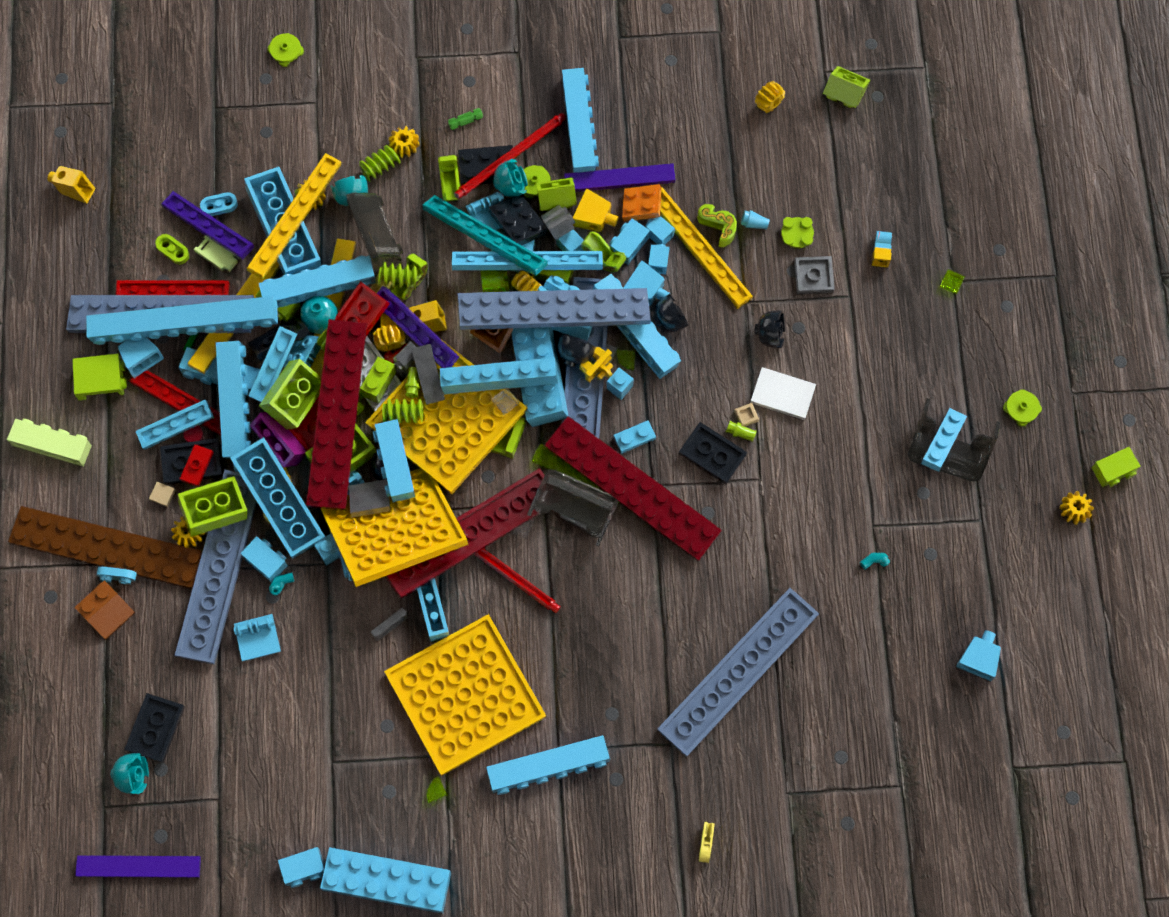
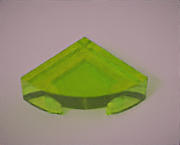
M616 350L619 363L624 368L634 371L635 351Z
M439 776L429 785L427 791L428 803L447 796Z

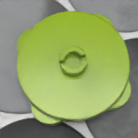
M289 33L277 35L268 46V52L282 67L288 66L290 62L304 54V49L298 38Z
M533 165L523 169L528 182V186L525 187L527 192L524 193L527 199L538 196L536 183L550 181L548 171L542 166Z
M809 217L784 218L781 230L784 244L792 248H803L811 245L814 235L812 219Z
M1019 390L1013 393L1007 402L1004 403L1003 410L1019 426L1024 427L1038 416L1042 407L1034 394L1026 390Z

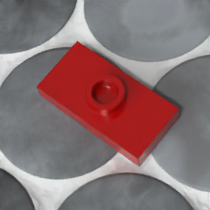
M194 445L180 480L199 487L214 453L213 450Z

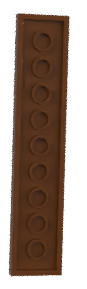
M20 506L8 541L12 545L100 567L132 570L137 573L136 576L188 589H193L203 552Z

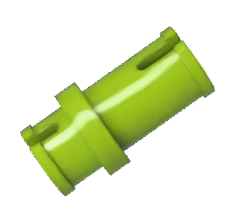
M416 367L408 368V379L405 389L406 396L409 398H417L418 391L420 390L419 375Z
M732 421L729 422L726 432L733 434V437L739 436L753 442L757 432L756 430L741 426L739 422L736 424Z

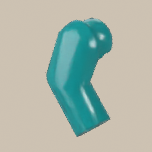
M873 552L864 558L860 565L865 570L874 563H880L881 566L885 567L889 565L890 560L885 553Z
M293 573L276 576L269 587L270 593L272 595H279L285 584L295 582Z

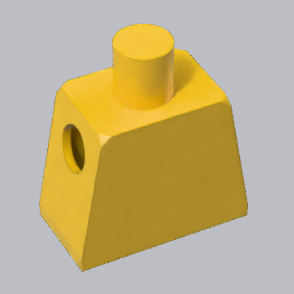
M60 166L56 172L51 171L47 177L48 182L53 183L61 194L88 204L96 189L83 171Z
M586 189L573 216L575 223L572 225L578 228L602 232L605 223L615 227L619 217L611 214L612 204L609 201Z
M437 300L409 308L433 332L447 330L445 313Z

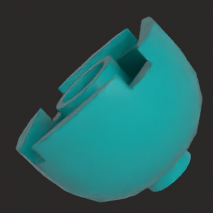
M515 159L503 162L496 168L494 173V187L507 197H515L527 192L525 190V187L528 186L526 174L522 166L518 167L515 164L517 163Z
M359 175L360 179H355L354 176H350L334 182L335 187L332 185L330 187L336 202L343 206H349L351 209L359 207L360 203L368 196L366 177Z
M320 295L307 299L300 310L301 321L311 333L322 334L328 328V320H335L338 314L337 307L333 301L326 296Z
M140 753L126 754L118 758L111 770V778L115 787L123 793L140 794L147 786V783H144V776L149 777V767L146 758L140 756Z

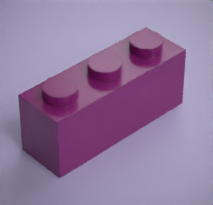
M260 412L250 424V427L260 439L265 438L283 468L297 466L306 456L305 452L307 451L291 431L284 428L267 412Z

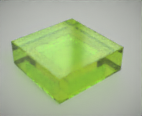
M948 269L940 287L957 294L965 276Z

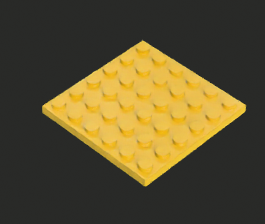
M448 345L459 356L452 367L474 365ZM436 363V367H437V371H438V375H439V379H440V368H441V367ZM408 376L383 402L386 404L388 399H391L392 404H394L395 400L398 399L399 403L402 404L403 399H406L407 404H410L411 399H414L415 404H417L418 400L421 399L423 404V422L419 419L418 423H414L413 419H411L410 423H406L404 418L403 422L399 423L405 454L411 462L451 494L458 489L527 410V406L505 389L444 394L445 400L426 405L420 379L418 397L409 398L406 396L405 384L407 383ZM383 403L365 422L373 431H376L375 424L383 423Z
M421 469L410 472L415 497L392 502L391 496H389L390 511L351 517L349 495L347 496L346 510L320 508L356 587L468 545L467 538L438 483Z
M489 614L384 671L441 776L546 718L545 712Z

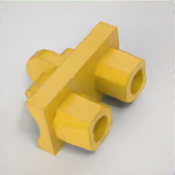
M596 347L592 356L596 362L592 364L588 361L580 365V370L585 374V380L589 383L596 375L600 380L604 376L610 378L613 375L610 371L613 365L609 363L612 359V352L609 349L604 351L600 347Z

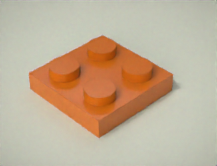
M660 184L624 189L622 213L624 222L631 219L642 220L660 217Z

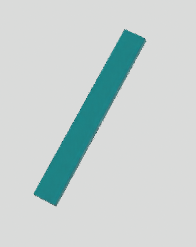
M436 195L422 205L424 211L535 276L548 266V261Z

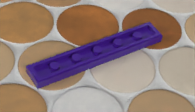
M674 163L565 173V179L573 178L575 192L585 191L586 189L592 191L675 183L676 181Z
M174 191L161 204L163 208L241 260L254 248L253 243Z
M382 285L377 294L390 303L384 313L419 347L431 344L434 360L441 368L452 367L459 356L386 286Z
M77 855L76 877L200 878L201 857Z

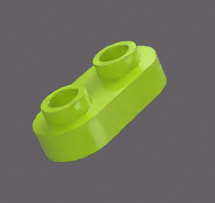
M162 234L156 239L155 244L158 251L172 262L181 265L188 261L189 252L187 248L172 236ZM179 254H183L181 258H177Z

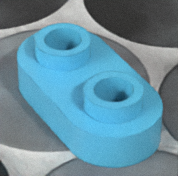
M229 192L205 197L200 203L201 210L210 216L232 212L238 206L235 195Z
M98 567L96 576L100 577V581L111 582L112 580H118L119 583L129 585L135 581L137 573L127 569Z

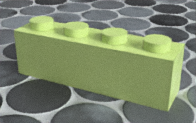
M15 419L7 438L12 446L83 467L92 446L87 437L83 435H69L70 433L65 430H52L50 426L45 424L35 425L34 422L28 419H22V421Z

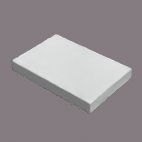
M762 367L750 403L805 420L816 384Z

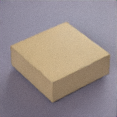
M752 403L734 409V413L741 426L745 427L759 422Z
M157 482L149 500L168 507L176 490Z

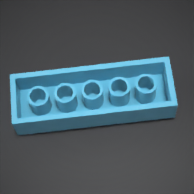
M280 167L244 178L246 191L267 238L294 200ZM304 221L277 259L283 275H293L302 270H313L321 266V259Z
M552 327L514 328L511 334L516 361L555 357L558 370V384L521 387L523 403L527 406L525 411L526 420L534 427L566 419L568 411Z
M265 438L260 439L230 457L292 559L312 548L314 543L325 537Z
M329 847L320 889L326 892L443 914L451 871Z

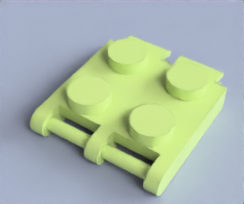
M204 236L203 242L193 250L221 271L226 269L230 272L238 263V260L235 259L237 256L207 236Z

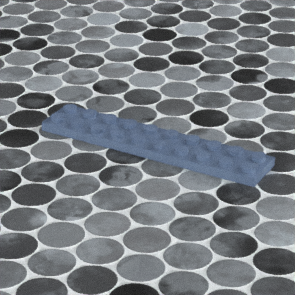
M574 277L573 286L580 290H592L593 286L603 279ZM593 326L587 341L571 335L569 337L595 347H600L606 351L608 326ZM592 357L589 362L594 364L596 360ZM576 364L575 367L567 365L564 394L568 416L599 438L604 377L600 380L596 375L589 383L585 380V374L580 370L579 364Z
M647 288L458 293L460 330L650 324L651 321Z
M71 295L66 330L69 333H87L86 316L250 299L254 298V296ZM251 329L216 330L215 333H251Z
M224 470L222 480L235 476L247 508V519L208 531L175 652L176 657L214 665L243 558L241 552L246 547L257 505L256 499L240 473Z
M789 588L660 725L657 731L687 757L815 620L819 613L795 591Z

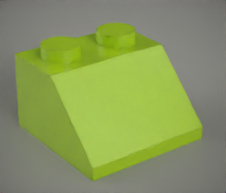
M837 66L830 74L823 94L827 95L826 97L830 100L843 102V105L846 107L856 108L868 87L870 79Z

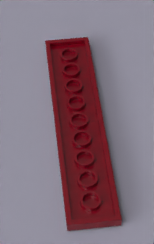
M328 320L307 507L346 510L367 323Z
M567 416L545 444V448L698 562L722 532L719 527L569 416Z
M539 468L456 518L467 538L468 545L389 574L385 578L401 599L561 501V498Z

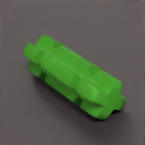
M477 108L473 112L469 111L457 116L456 119L455 117L448 120L449 127L453 130L458 128L459 125L463 126L473 122L474 119L479 120L483 118V113L480 108Z

